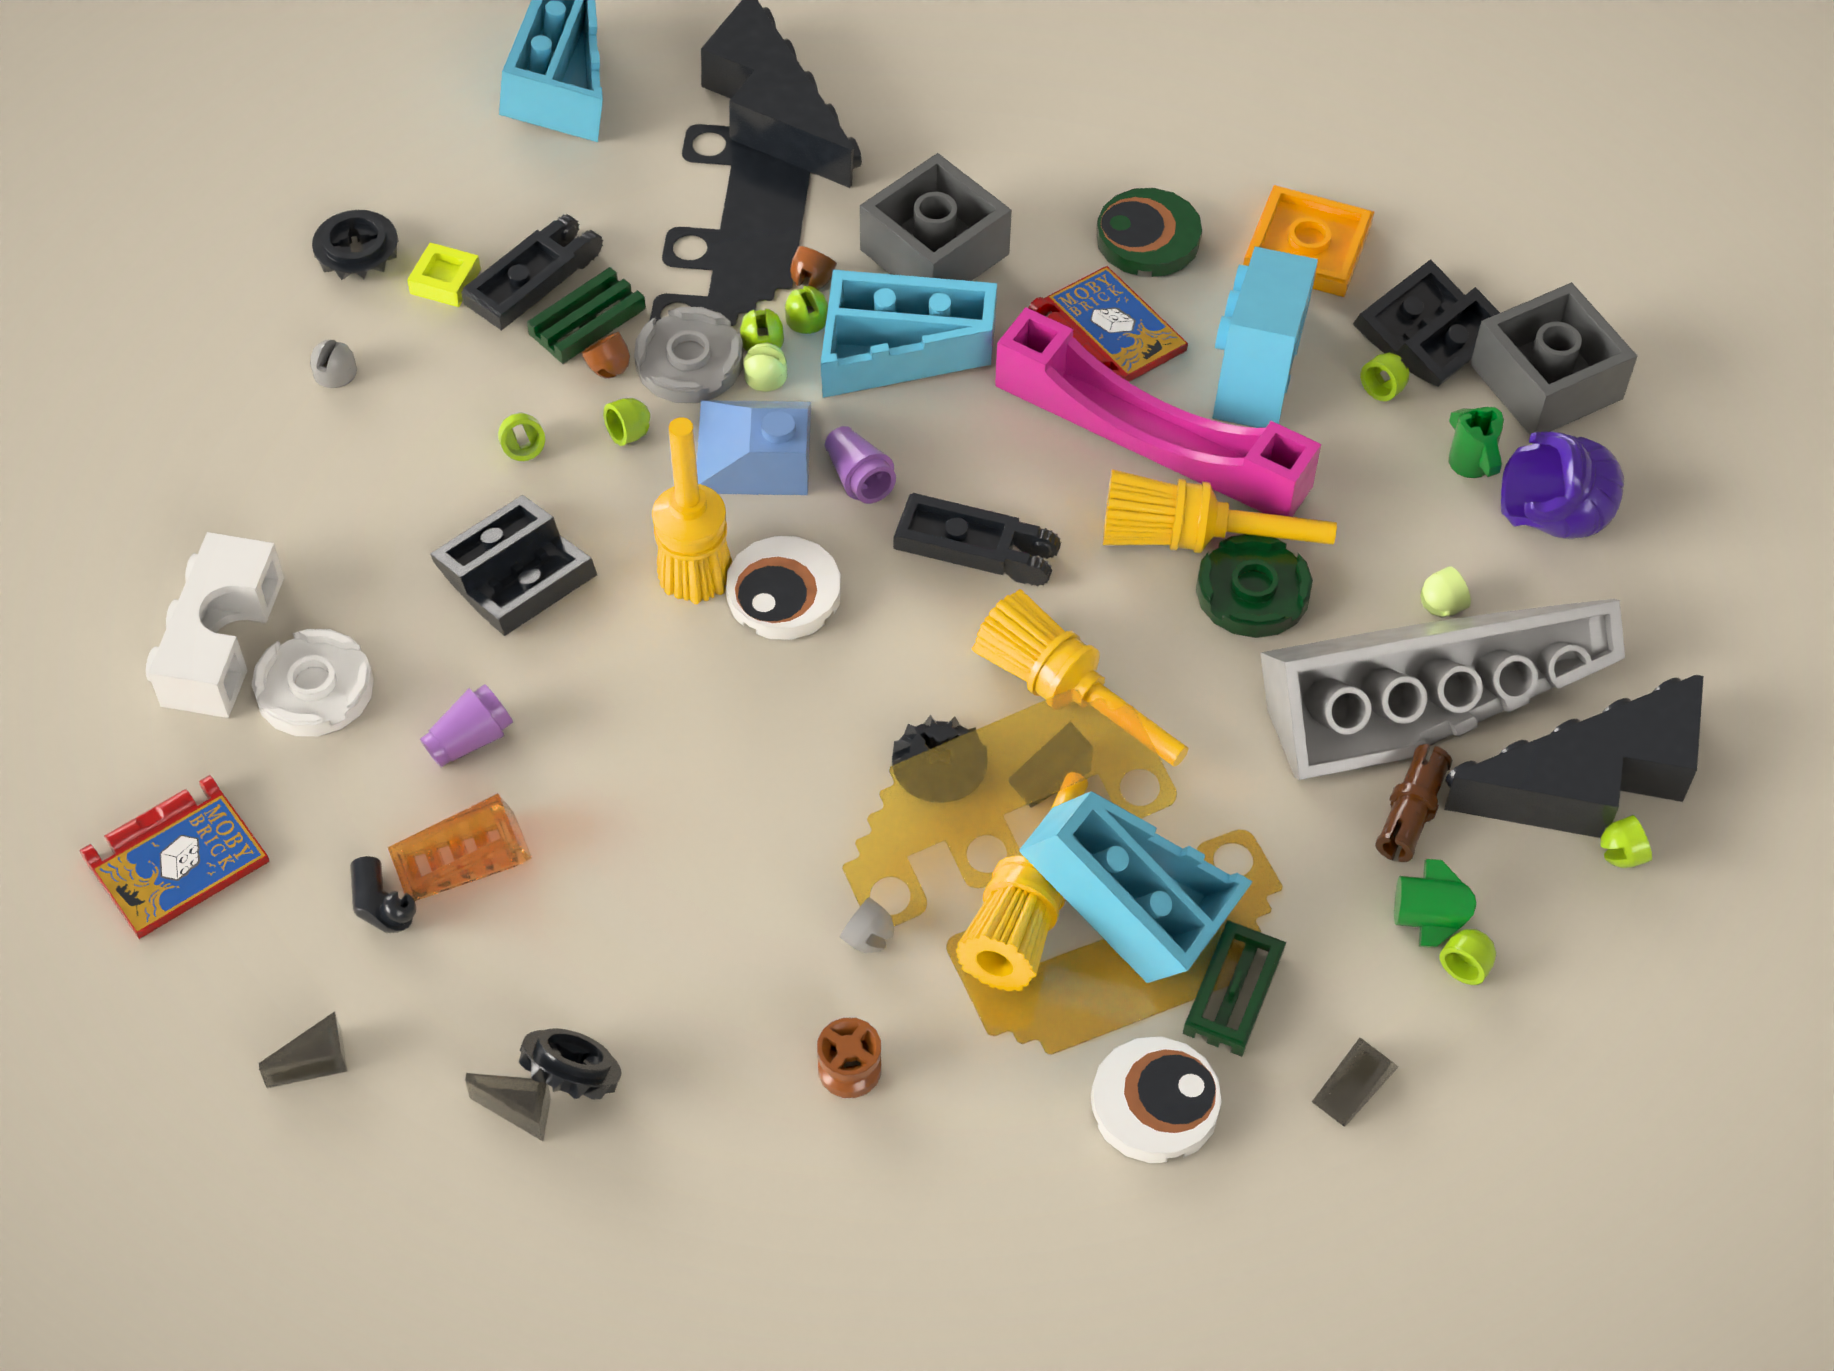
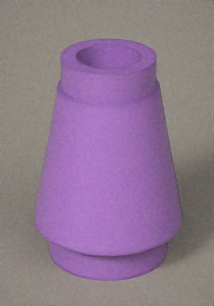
M848 426L838 427L827 436L824 444L825 449L829 453L849 497L866 504H871L884 499L892 491L896 483V474L894 472V463L890 457Z
M484 684L474 692L468 688L428 730L429 732L420 738V741L435 762L442 768L450 761L453 762L504 737L505 735L502 730L512 724L513 720L495 694Z

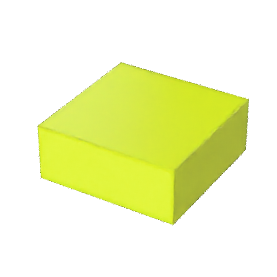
M430 242L407 279L410 294L460 307L463 301L461 291L481 271L479 256Z

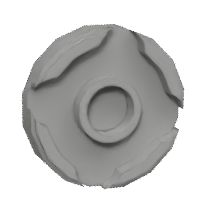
M679 307L669 310V316L663 317L657 322L655 317L646 323L636 338L634 359L642 384L657 397L674 403H700L701 400L716 398L734 385L742 371L743 342L739 332L737 334L736 330L731 327V321L724 315L704 307Z

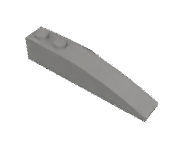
M1617 599L1554 605L1429 622L1260 652L1267 710L1294 777L1298 780L1413 758L1414 751L1419 745L1429 744L1430 746L1451 735L1460 736L1477 728V723L1502 711L1511 712L1530 703L1529 699L1553 687L1560 689L1625 658L1620 600Z

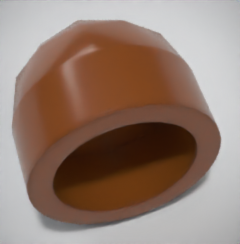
M798 246L791 263V278L797 286H800L804 279L808 277L810 278L808 286L820 289L831 279L837 263L816 250Z
M619 332L601 339L581 353L589 368L596 375L605 379L624 373L629 366L630 354L628 346Z

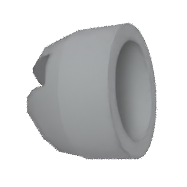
M325 340L313 349L310 364L314 379L319 385L327 388H339L349 384L355 378L357 366L354 354L348 345L336 342V340ZM328 361L327 367H324V363Z
M869 897L850 919L840 938L854 949L864 953L881 951L886 948L884 938L890 939L894 934L892 917L885 908Z

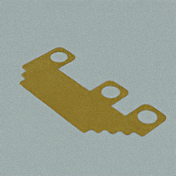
M1072 688L890 766L889 772L894 783L879 793L884 806L881 810L869 814L867 821L872 831L870 834L856 839L855 845L860 854L858 858L845 863L842 869L859 906L870 897L875 883L883 878L895 877L906 883L910 890V901L903 911L891 915L895 927L921 915L927 907L926 895L908 860V856L945 841L966 884L972 888H984L992 880L993 872L984 873L977 871L968 862L967 849L974 839L983 835L994 836L1005 845L1007 857L1022 856L1003 815L1097 774L1112 803L1141 819L1171 806L1176 800L1177 791L1133 706L1124 705L1112 710L1109 709L1106 701L1102 698L1087 703L1083 701L1079 691ZM1135 769H1144L1153 773L1160 785L1157 798L1144 806L1133 805L1126 801L1120 791V783L1125 774Z
M1238 829L1204 841L1197 848L1198 851L1205 854L1204 861L1215 866L1213 858L1219 847L1229 843L1244 846L1253 857V866L1243 876L1253 882L1186 972L1146 983L1105 939H1101L1040 962L1036 977L1032 978L1029 985L1024 987L1022 991H1016L1015 989L1013 991L999 990L997 987L991 988L989 984L981 983L972 974L961 970L963 965L958 963L959 959L957 958L956 949L958 942L966 931L951 936L947 941L946 950L987 1034L997 1036L1010 1031L1013 1033L1016 1041L1021 1044L1038 1040L1045 1053L1052 1055L1194 1000L1227 920L1261 932L1256 919L1271 913L1272 908L1267 901V897L1281 891L1283 888L1253 834L1249 831ZM1234 940L1213 992L1229 986L1245 943Z

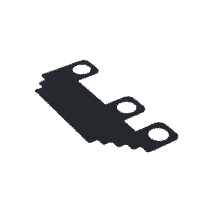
M695 124L686 130L682 149L683 158L692 163L731 165L720 229L674 227L670 229L666 234L662 261L670 267L713 270L708 296L670 293L658 295L653 301L650 320L655 317L656 322L660 320L661 311L669 304L685 303L691 307H704L721 313L731 321V326H734L737 323L738 314L756 310V304L759 300H773L776 289L793 288L790 268L800 243L810 171L729 139V126ZM703 133H716L725 139L726 146L717 155L704 156L694 150L693 141ZM689 235L702 238L707 244L706 253L695 260L679 258L673 251L674 243L679 238Z

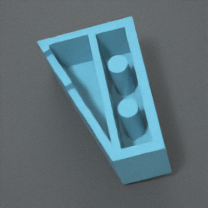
M531 0L502 70L499 115L598 142L603 95L602 87H600V55L597 47L595 0Z
M1254 247L1249 266L1239 264L1233 290H1230L1225 315L1221 317L1216 337L1215 349L1225 351L1213 419L1256 428H1266L1270 421L1279 424L1284 396L1287 393L1291 378L1289 373L1294 356L1297 355L1310 303L1318 259Z
M833 270L821 356L823 398L991 365L996 323L997 283Z
M1090 791L1053 807L1022 845L1019 852L1146 983L1188 971L1253 881L1239 873L1230 875L1204 861L1205 854L1191 846L1179 847L1156 834L1157 827Z

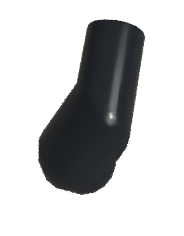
M364 856L353 860L350 870L352 904L356 916L385 933H399L409 928L416 914V903L412 896L405 893L402 899H400L397 891L388 893L383 890L382 863L378 858Z

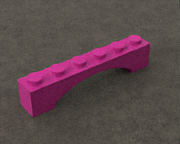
M1024 308L997 342L996 387L1201 484L1202 482H1210L1213 490L1265 514L1293 517L1313 487L1321 449L1320 443L1273 421H1270L1266 428L1236 426L1203 418L1165 403L1132 385L1097 360L1073 337L1072 328L1029 308Z

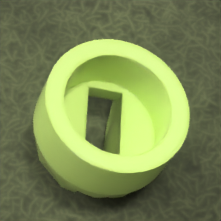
M767 342L757 344L748 350L743 363L746 383L751 388L763 392L780 388L786 382L788 375L787 360L783 351L776 345Z
M1451 566L1433 573L1426 579L1421 590L1420 598L1423 607L1435 616H1452L1469 608L1471 604V597L1466 582L1461 574Z

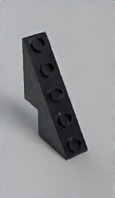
M741 0L701 48V87L730 98L729 139L850 188L852 186L853 169L861 167L862 164L861 152L856 140L853 137L846 136L840 126L835 108L832 104L824 102L818 93L814 76L810 71H804L797 61L795 49L791 41L787 38L783 39L776 29L775 20L768 7L763 8L758 0Z
M1693 675L1683 680L1677 677L1671 678L1661 683L1652 693L1632 701L1629 698L1619 699L1606 707L1602 713L1583 721L1570 719L1557 726L1551 734L1528 742V740L1516 741L1503 749L1499 755L1482 762L1467 761L1458 765L1445 778V782L1450 790L1444 810L1601 838L1605 828L1614 821L1619 808L1620 791L1683 802L1697 771L1704 676Z

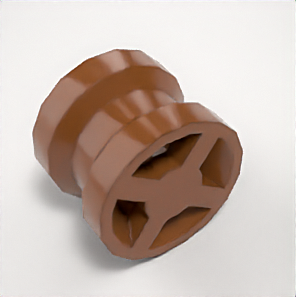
M841 1018L832 1021L822 1030L817 1040L818 1075L822 1085L831 1094L842 1098H857L868 1094L877 1085L881 1077V1039L877 1030L868 1022L858 1018ZM857 1060L861 1063V1065L859 1066L854 1065L847 1066L846 1068L843 1067L846 1062H853Z

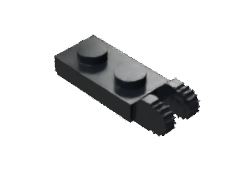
M563 214L561 217H558V220H554L543 230L533 232L467 284L463 291H461L463 304L502 331L577 271V268L584 269L588 266L590 261L598 256L604 240H602V236L592 230H587L580 237L575 238L580 230L579 221L568 214Z
M912 493L908 497L895 531L893 549L994 574L1004 575L1005 572L1015 582L1029 583L1031 586L1036 585L1039 587V585L1044 586L1045 583H1048L1052 573V565H1049L1048 561L1043 560V558L1048 559L1057 556L1062 542H1060L1061 538L1057 536L1058 534L1052 532L1053 530L1041 529L1040 526L1019 522L1017 517ZM1014 545H1015L1020 551L1012 550L1013 547H1014Z

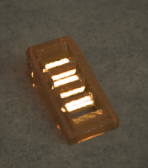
M498 793L388 847L403 891L412 896L414 901L511 869L532 859L514 812ZM498 829L501 838L491 842L488 832ZM474 838L477 850L468 854L464 840ZM449 846L454 861L445 865L439 849ZM422 854L426 855L432 871L424 876L421 875L415 859L416 856Z

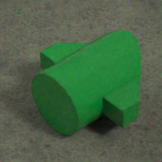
M1496 407L1463 408L1451 412L1449 422L1454 428L1455 433L1449 452L1448 462L1450 467L1457 474L1466 478H1479L1484 475L1490 477L1499 474L1502 467L1498 447L1504 423L1502 412Z
M1426 859L1424 860L1423 878L1398 877L1394 902L1395 925L1420 927L1419 947L1436 948L1470 920L1476 909V898L1472 890L1457 877L1443 860Z

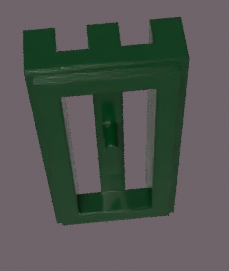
M609 267L528 320V333L557 360L564 364L645 310V296L638 290L633 293L631 291V284L625 279L619 281L617 272ZM616 301H621L618 304L611 307L610 309H608L607 311H605L604 313H602L601 315H599L598 317H596L598 313H600ZM579 327L577 331H575L559 343L557 342L559 339H561L562 337H564L565 335Z
M1227 920L1185 1022L1182 1034L1195 1038L1196 1033L1207 1037V1044L1219 1047L1220 1043L1232 1047L1230 1053L1242 1057L1287 942ZM1236 939L1246 944L1215 1021L1203 1018L1232 944ZM1259 948L1269 953L1237 1031L1227 1027Z

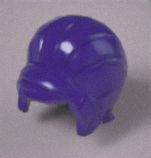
M1559 432L1531 433L1529 443L1533 444L1518 447L1505 465L1501 489L1502 515L1509 520L1513 527L1527 525L1563 539L1589 537L1603 530L1615 517L1623 495L1624 475L1616 457L1605 446L1584 437H1576Z

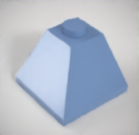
M701 400L697 452L698 484L707 486L718 494L808 495L811 402Z

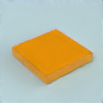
M1273 185L1245 254L1243 265L1249 266L1254 247L1318 259L1312 289L1345 298L1372 226L1374 211Z

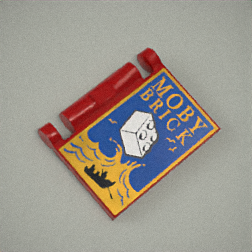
M1108 266L1045 298H1036L1028 307L1044 316L1052 311L1047 316L1048 318L1072 328L1073 337L1090 354L1128 382L1186 352L1188 348V343Z
M211 775L199 781L201 789L208 798L207 801L200 805H197L189 791L184 789L104 835L106 842L114 855L102 861L100 855L91 844L79 850L84 861L97 877L138 939L270 862L266 852L232 807Z

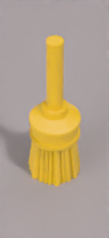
M679 417L673 419L669 424L674 486L664 491L657 498L652 509L654 536L658 545L657 573L660 586L663 589L665 588L664 592L667 595L674 594V597L677 599L683 598L686 601L690 599L692 603L699 604L702 599L708 601L709 597L714 598L715 594L723 595L725 593L727 571L733 561L726 541L727 522L724 501L713 489L698 484L693 423L687 418Z
M1112 469L1104 523L1103 545H1169L1170 550L1184 548L1193 549L1194 553H1202L1213 537L1225 538L1226 532L1334 545L1337 522L1229 509L1228 502L1217 501L1210 482L1195 484L1187 483L1186 479H1178L1177 485Z
M1018 589L1015 593L1007 595L1004 600L1001 599L980 625L981 628L977 633L978 637L975 640L976 643L973 645L972 651L1026 681L1028 691L1035 696L1043 697L1047 705L1052 709L1060 710L1073 702H1076L1083 708L1091 705L1173 767L1179 765L1187 755L1189 748L1104 686L1105 678L1097 672L1100 659L1099 650L1092 645L1084 644L1080 636L1073 631L1065 632L1023 590Z
M1068 773L1051 809L1083 795L1088 787L1087 779L1079 773ZM1023 855L1006 857L997 863L992 874V880L987 884L983 893L984 904L958 942L956 949L957 958L959 959L958 963L963 965L961 970L972 974L981 983L989 984L991 988L997 987L999 990L1013 991L1015 989L1016 991H1022L1024 987L1029 985L1031 979L1036 977L1048 931L1055 926L1059 918V910L1066 902V899Z

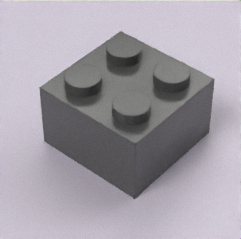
M936 153L860 205V250L889 274L972 281L1009 255L1012 210L947 159Z
M1571 282L1481 321L1470 365L1531 435L1534 432H1551L1623 400L1638 355Z

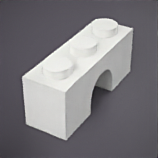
M207 532L199 553H194L189 558L185 575L186 583L179 600H173L168 608L166 631L159 647H153L149 653L146 663V677L152 683L161 707L229 718L247 673V667L237 636L216 632L226 624L239 620L266 623L282 585L284 575L274 543Z

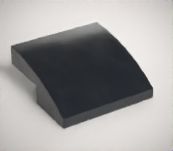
M1430 259L1360 313L1353 325L1383 353L1390 352L1402 358L1401 361L1406 368L1408 367L1410 373L1439 387L1472 360L1481 321L1500 312L1476 287L1465 295Z
M524 495L519 496L430 553L434 564L454 588L484 619L504 636L597 576L592 558L561 536L554 517Z

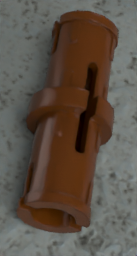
M1429 744L1419 745L1414 751L1413 760L1403 783L1393 788L1389 799L1392 809L1375 843L1377 851L1387 859L1393 861L1398 846H1401L1402 849L1398 857L1399 862L1410 861L1414 856L1415 847L1425 823L1435 818L1439 805H1437V795L1453 761L1449 753L1438 746L1434 747L1430 760L1427 761L1426 757L1430 746Z

